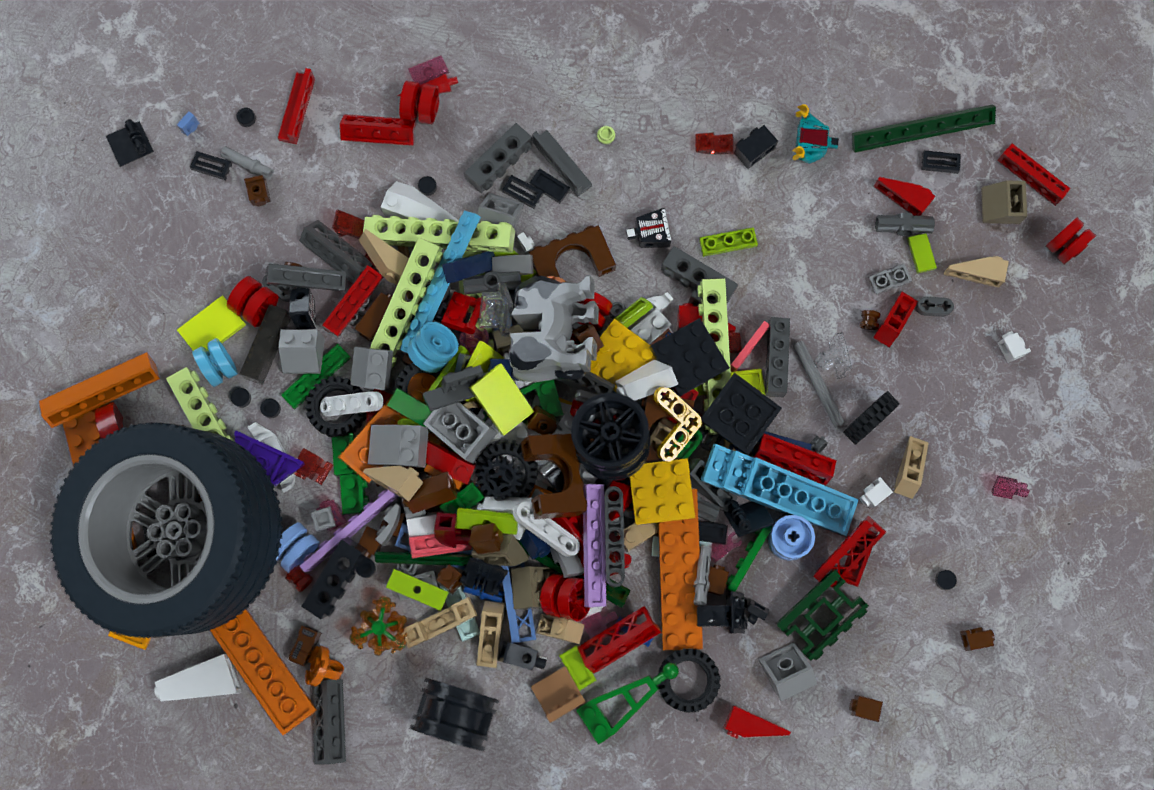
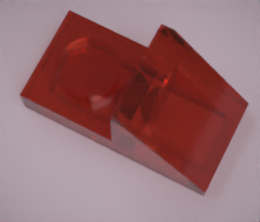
M337 209L332 228L340 237L349 235L359 239L363 233L365 220Z

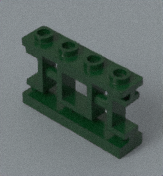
M833 569L775 623L787 637L795 630L808 643L801 652L810 661L819 659L824 654L823 649L827 645L831 647L839 639L837 636L842 631L846 633L853 626L852 622L856 618L860 619L868 612L866 608L869 605L860 596L851 602L841 592L839 588L846 581ZM835 581H837V583L832 587V589L839 596L832 603H830L824 596H822L818 601L816 600L825 590H827ZM844 602L851 609H854L857 605H859L848 617H846L839 624V622L844 618L836 610L839 606H841ZM824 603L837 617L822 630L810 615ZM806 608L808 609L803 616L810 624L802 631L795 624L787 628ZM815 629L823 637L830 632L811 652L809 651L815 645L808 636Z

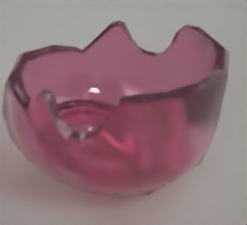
M477 327L474 334L463 332L459 338L460 346L465 347L471 355L479 341L485 342L487 345L489 343L487 330L481 331Z

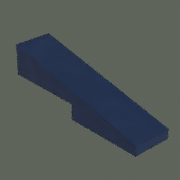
M486 251L442 264L447 284L492 270V257H495L494 252Z

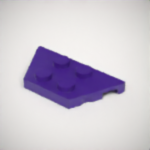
M236 430L234 432L235 442L249 451L252 456H255L256 461L260 462L267 471L266 475L270 476V481L274 486L280 484L305 464L303 461Z

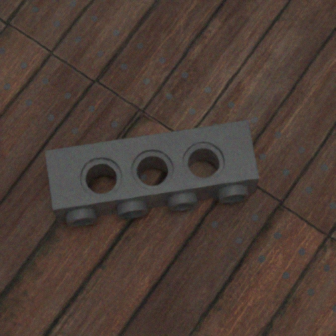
M515 123L464 172L466 180L480 193L484 190H489L494 181L506 173V169L510 165H515L519 157L532 148V136ZM510 145L517 146L515 149L509 148ZM498 157L504 158L503 161H496ZM486 169L491 170L489 174L483 173Z
M673 246L662 263L661 270L664 275L669 278L674 277L679 280L682 286L690 287L696 292L697 286L700 285L701 281H696L694 276L698 275L703 279H725L727 304L738 287V284L675 246ZM684 266L687 271L681 272L678 270V267ZM714 296L707 297L711 299V302L713 304L717 303V300Z
M771 317L768 322L770 327L767 331L765 395L767 397L784 398L788 389L790 318Z

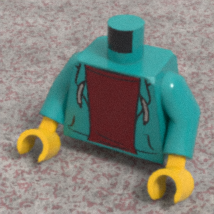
M802 104L797 107L800 111L795 114L796 117H802V119H800L797 127L796 148L792 150L795 152L793 160L799 159L811 164L823 158L828 148L837 149L839 138L829 137V127L809 112L806 104Z

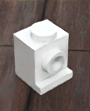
M1013 331L1002 335L1003 339L997 343L1007 363L1031 352L1030 348H1025L1024 340L1019 337L1018 333H1013Z
M879 477L863 490L865 494L860 497V501L864 506H869L872 509L892 494L893 491Z

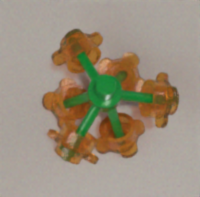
M381 596L378 600L372 601L375 608L371 611L363 610L360 612V617L362 618L361 628L351 627L352 633L349 636L351 643L357 645L358 649L361 650L363 649V644L368 641L367 635L376 634L372 640L368 641V647L374 650L376 656H380L382 652L391 648L392 654L396 650L401 651L407 644L405 639L408 636L407 633L401 635L404 632L407 617L399 615L397 611L391 612V608L396 607V603L391 602L389 597ZM391 612V616L387 619V623H384V613ZM387 627L390 631H397V634L395 636L391 635L386 631Z

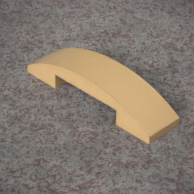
M467 597L451 605V607L402 629L401 633L407 647L411 648L476 617L477 613L470 597Z

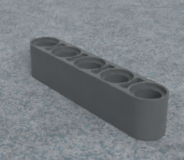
M613 486L606 490L604 497L606 581L609 586L617 588L623 584L625 579L623 493L620 488ZM616 492L619 495V499L615 502L610 501L608 494ZM611 512H616L619 514L620 519L612 522L608 515ZM617 532L620 535V540L618 542L610 541L609 534ZM612 552H617L621 559L619 562L614 563L610 561L609 555ZM612 573L620 574L621 581L619 583L610 581L609 577Z

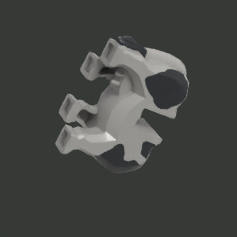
M586 275L578 283L559 282L545 276H534L521 283L515 289V306L512 316L523 331L540 330V332L510 333V366L513 368V375L516 379L524 382H541L553 379L575 381L584 377L585 372H591V360H597L596 341L593 337H588L583 343L576 345L573 340H570L572 324L575 322L598 324L599 308L596 302L590 301L585 305L577 302L584 301L586 298L594 299L595 281L591 275Z

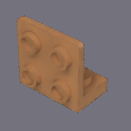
M566 667L559 669L531 686L550 723L585 703Z

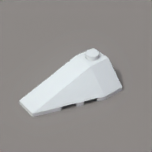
M397 181L387 190L381 205L383 215L387 217L397 216L401 219L415 217L419 220L434 218L437 221L452 219L455 222H459L457 218L413 186Z

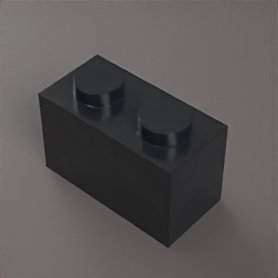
M765 125L760 128L756 127L750 132L749 137L740 139L735 145L734 154L747 169L751 168L777 146L778 140Z

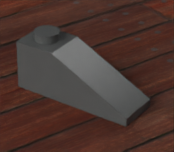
M689 458L691 486L712 503L719 506L724 512H728V502L730 500L736 501L738 497L735 494L700 481L706 463L702 459Z

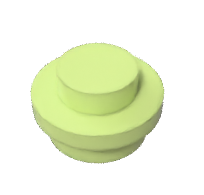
M603 126L598 130L597 138L603 144H610L615 139V131L609 126Z

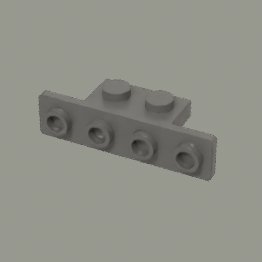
M479 365L467 367L457 373H448L443 377L440 388L423 393V398L429 410L434 411L475 397L469 387L488 372L483 373Z

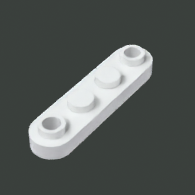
M377 391L325 397L321 400L320 410L324 416L378 411L383 406V397Z
M522 502L514 507V519L559 553L569 557L579 552L580 544L578 539L551 519L535 520L530 503Z

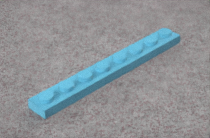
M464 210L399 350L408 353L407 347L410 340L424 324L433 321L450 284L446 282L442 264L462 259L481 218L479 215Z

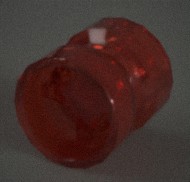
M300 565L295 566L285 577L289 583L295 585V589L299 593L305 590L314 579L310 574H306Z

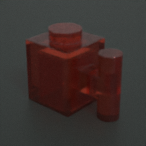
M303 448L297 459L305 464L296 471L295 475L303 480L306 478L312 480L315 474H318L315 482L322 485L333 464L327 461L322 468L321 464L324 460Z

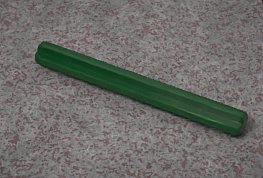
M376 552L374 559L377 563L466 566L470 557H473L472 555L439 554L412 558L411 553Z

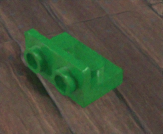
M349 433L348 436L332 437L335 476L357 474L338 458L356 437L354 433Z
M358 474L340 475L342 514L362 513L364 511L363 508L370 503L369 496L366 495L365 488H368V483Z

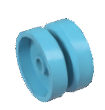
M428 322L410 340L407 352L412 362L421 370L437 373L457 353L458 341L452 331L443 324Z
M218 338L207 343L209 352L202 346L192 351L200 371L211 386L216 387L223 383L221 372L229 379L238 374L232 358Z

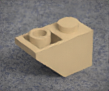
M541 614L536 633L580 644L584 624Z

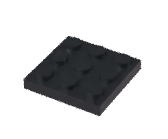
M700 318L649 347L657 361L672 367L678 385L673 386L679 397L730 368Z
M734 373L701 417L702 423L738 450L748 455L782 407Z

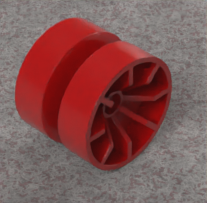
M405 81L400 97V119L414 121L418 114L420 123L432 125L439 109V87L425 84L421 90L418 82Z
M247 276L230 293L227 300V309L237 316H243V319L252 326L259 327L273 313L279 297L278 294L269 288L263 287L253 277Z
M561 574L550 575L544 582L540 594V604L543 612L549 616L572 621L583 620L590 610V607H585L584 579L576 577L564 578V575Z

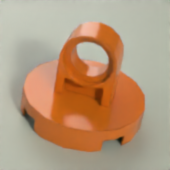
M316 646L308 659V663H311L310 671H305V682L316 687L323 678L337 680L341 677L344 666L336 660L329 659L328 647Z

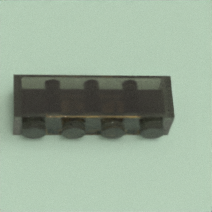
M269 304L239 373L244 379L263 385L278 351L281 330H287L291 320L287 310Z

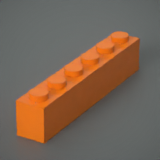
M147 352L40 400L41 416L51 428H54L159 380L157 366Z

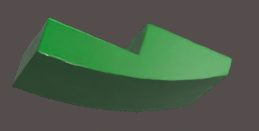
M472 482L457 494V499L443 503L440 508L444 513L457 514L458 508L472 509L483 501L485 496L476 484Z

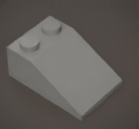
M461 402L434 410L423 423L464 460L473 464L498 433Z
M371 425L368 464L425 468L429 429L413 425Z

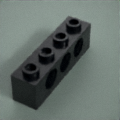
M349 537L342 539L301 607L320 620L327 616L330 617L336 609V606H334L336 601L340 600L346 592L345 586L355 578L356 568L364 563L367 549ZM344 558L349 560V567L344 565ZM334 574L339 577V584L334 582ZM324 591L328 593L329 600L323 597Z

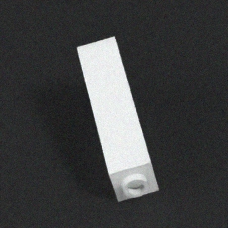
M222 654L155 682L156 687L154 688L155 695L160 701L230 695L242 692L233 664L227 654Z

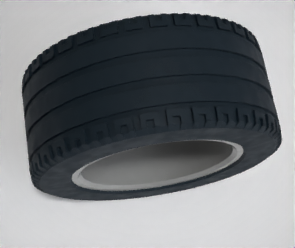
M155 422L130 425L129 427L121 428V430H116L113 434L106 435V438L98 440L99 443H94L91 449L85 451L84 456L81 455L79 457V461L74 463V468L69 470L68 477L64 479L65 483L59 489L61 490L60 494H57L56 498L58 500L57 503H54L53 521L50 524L52 525L50 544H52L51 553L54 556L52 561L55 562L54 569L58 572L57 577L61 580L60 584L65 588V594L70 596L69 600L75 603L74 606L80 609L83 615H87L86 618L94 621L93 623L96 625H101L103 629L130 637L156 638L196 634L220 627L235 619L237 615L242 614L244 610L249 608V604L253 603L256 597L261 594L260 591L266 587V582L270 580V574L274 572V565L277 564L276 558L280 554L278 551L281 548L280 539H282L281 530H283V526H281L282 517L280 516L282 511L279 508L278 504H280V501L277 499L278 494L273 489L275 486L271 483L270 476L266 475L267 471L262 467V464L256 461L255 456H252L244 447L212 432L177 424ZM183 474L185 475V497L183 490ZM164 477L169 478L168 505H162L146 495L147 491ZM199 493L203 500L201 502H198ZM142 504L155 512L156 518L153 519L137 511L139 505ZM133 521L148 528L147 537L149 538L148 541L133 550L132 546ZM156 550L157 554L140 567L138 562ZM167 560L171 562L170 589L155 584L147 577ZM185 564H186V569H187V576H186V577H185Z

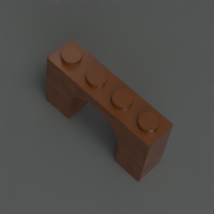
M599 225L595 227L588 226L582 232L570 233L564 239L552 240L548 245L534 247L529 252V255H533V267L537 272V276L560 277L556 268V262L564 252L569 250L584 252L590 258L598 277L616 270V263Z
M381 292L355 327L356 332L371 343L392 299L390 294L385 295ZM400 309L397 313L399 319H403L406 315L404 309ZM405 353L401 360L407 366L413 362L409 354Z
M654 394L642 398L641 408H644L648 419L649 431L652 424L658 419L673 418L656 403ZM661 395V400H667L669 403L672 401L669 400L665 395ZM682 399L693 409L695 401ZM679 403L673 407L675 414H680L682 411V406ZM650 445L649 456L645 463L664 461L658 457L657 452Z
M433 432L428 433V441L452 451V448ZM411 467L419 474L423 469L421 467ZM448 472L428 479H420L423 484L408 502L402 498V502L413 514L457 499L456 483Z
M572 435L527 436L521 442L524 461L547 460L553 462L561 469L565 480L562 492L539 494L531 500L534 519L575 517L586 512L587 500L583 492L584 483L580 477V462L576 456Z

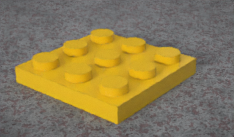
M614 319L600 337L604 347L600 348L597 352V360H591V373L615 384L613 391L617 393L616 389L618 387L615 381L652 360H656L649 348L650 344Z
M688 458L645 463L638 472L630 477L635 525L695 518Z

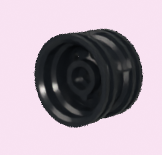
M618 393L599 394L588 399L576 411L571 426L572 441L580 464L592 476L607 481L626 479L638 472L649 456L651 444L648 419L640 405L630 397ZM614 415H620L618 419L613 420ZM595 420H600V421H601V424H597V423H593V422H594ZM630 428H633V429L635 430V432H634V433H631V432H628L627 430L630 429ZM614 432V434H612L611 437H608L607 434ZM589 439H594L591 445L588 444ZM625 447L629 448L628 453H622V450ZM606 453L610 454V456L608 458H603L602 454Z
M425 677L424 682H428L426 688L421 690L423 695L417 714L413 715V719L416 722L415 725L410 724L409 729L460 746L485 751L486 747L482 746L483 740L488 741L489 737L487 734L493 714L497 712L493 707L495 703L499 704L500 700Z

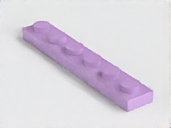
M586 484L583 486L584 497L587 500V511L583 513L585 607L606 606L604 484Z
M387 489L383 490L378 495L379 499L374 503H368L359 516L356 514L350 518L349 524L345 528L341 527L336 530L331 540H325L318 546V551L314 554H308L303 559L304 563L300 565L301 569L304 572H311L336 550L342 539L346 537L351 538L399 496Z

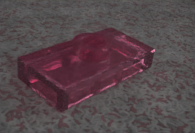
M442 55L408 69L413 82H418L420 85L449 73Z

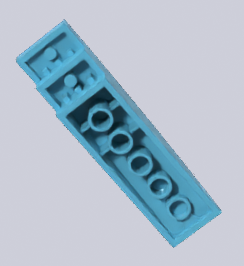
M713 444L700 480L781 513L801 516L813 525L843 536L848 534L858 503V499L759 458H753L741 452L732 451L718 444Z

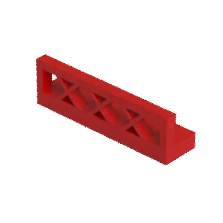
M305 68L304 74L296 72L278 135V140L281 142L297 145L315 82L311 69Z
M344 114L340 121V139L343 141L413 146L416 119L408 121L400 118Z
M1013 143L997 160L1021 180L1026 181L1030 187L1055 206L1071 189Z
M367 265L322 324L324 330L328 333L331 332L339 338L384 277Z
M765 433L761 436L759 447L753 455V458H759L824 486L833 478L837 460Z
M867 516L816 570L813 577L820 582L831 569H838L839 575L844 578L887 531L870 516ZM871 526L880 532L876 537L867 538L866 532ZM857 541H864L865 549L853 552V545ZM844 555H851V564L840 565V559Z
M643 606L577 648L585 667L595 674L657 636L661 631L652 620L648 609ZM644 614L647 620L640 625L636 624L638 617ZM629 626L627 633L624 635L619 634L622 627ZM607 636L612 637L609 644L602 645L604 638ZM591 646L595 647L593 654L587 657L585 650Z

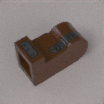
M301 626L296 643L289 655V661L304 667L322 633L307 626Z

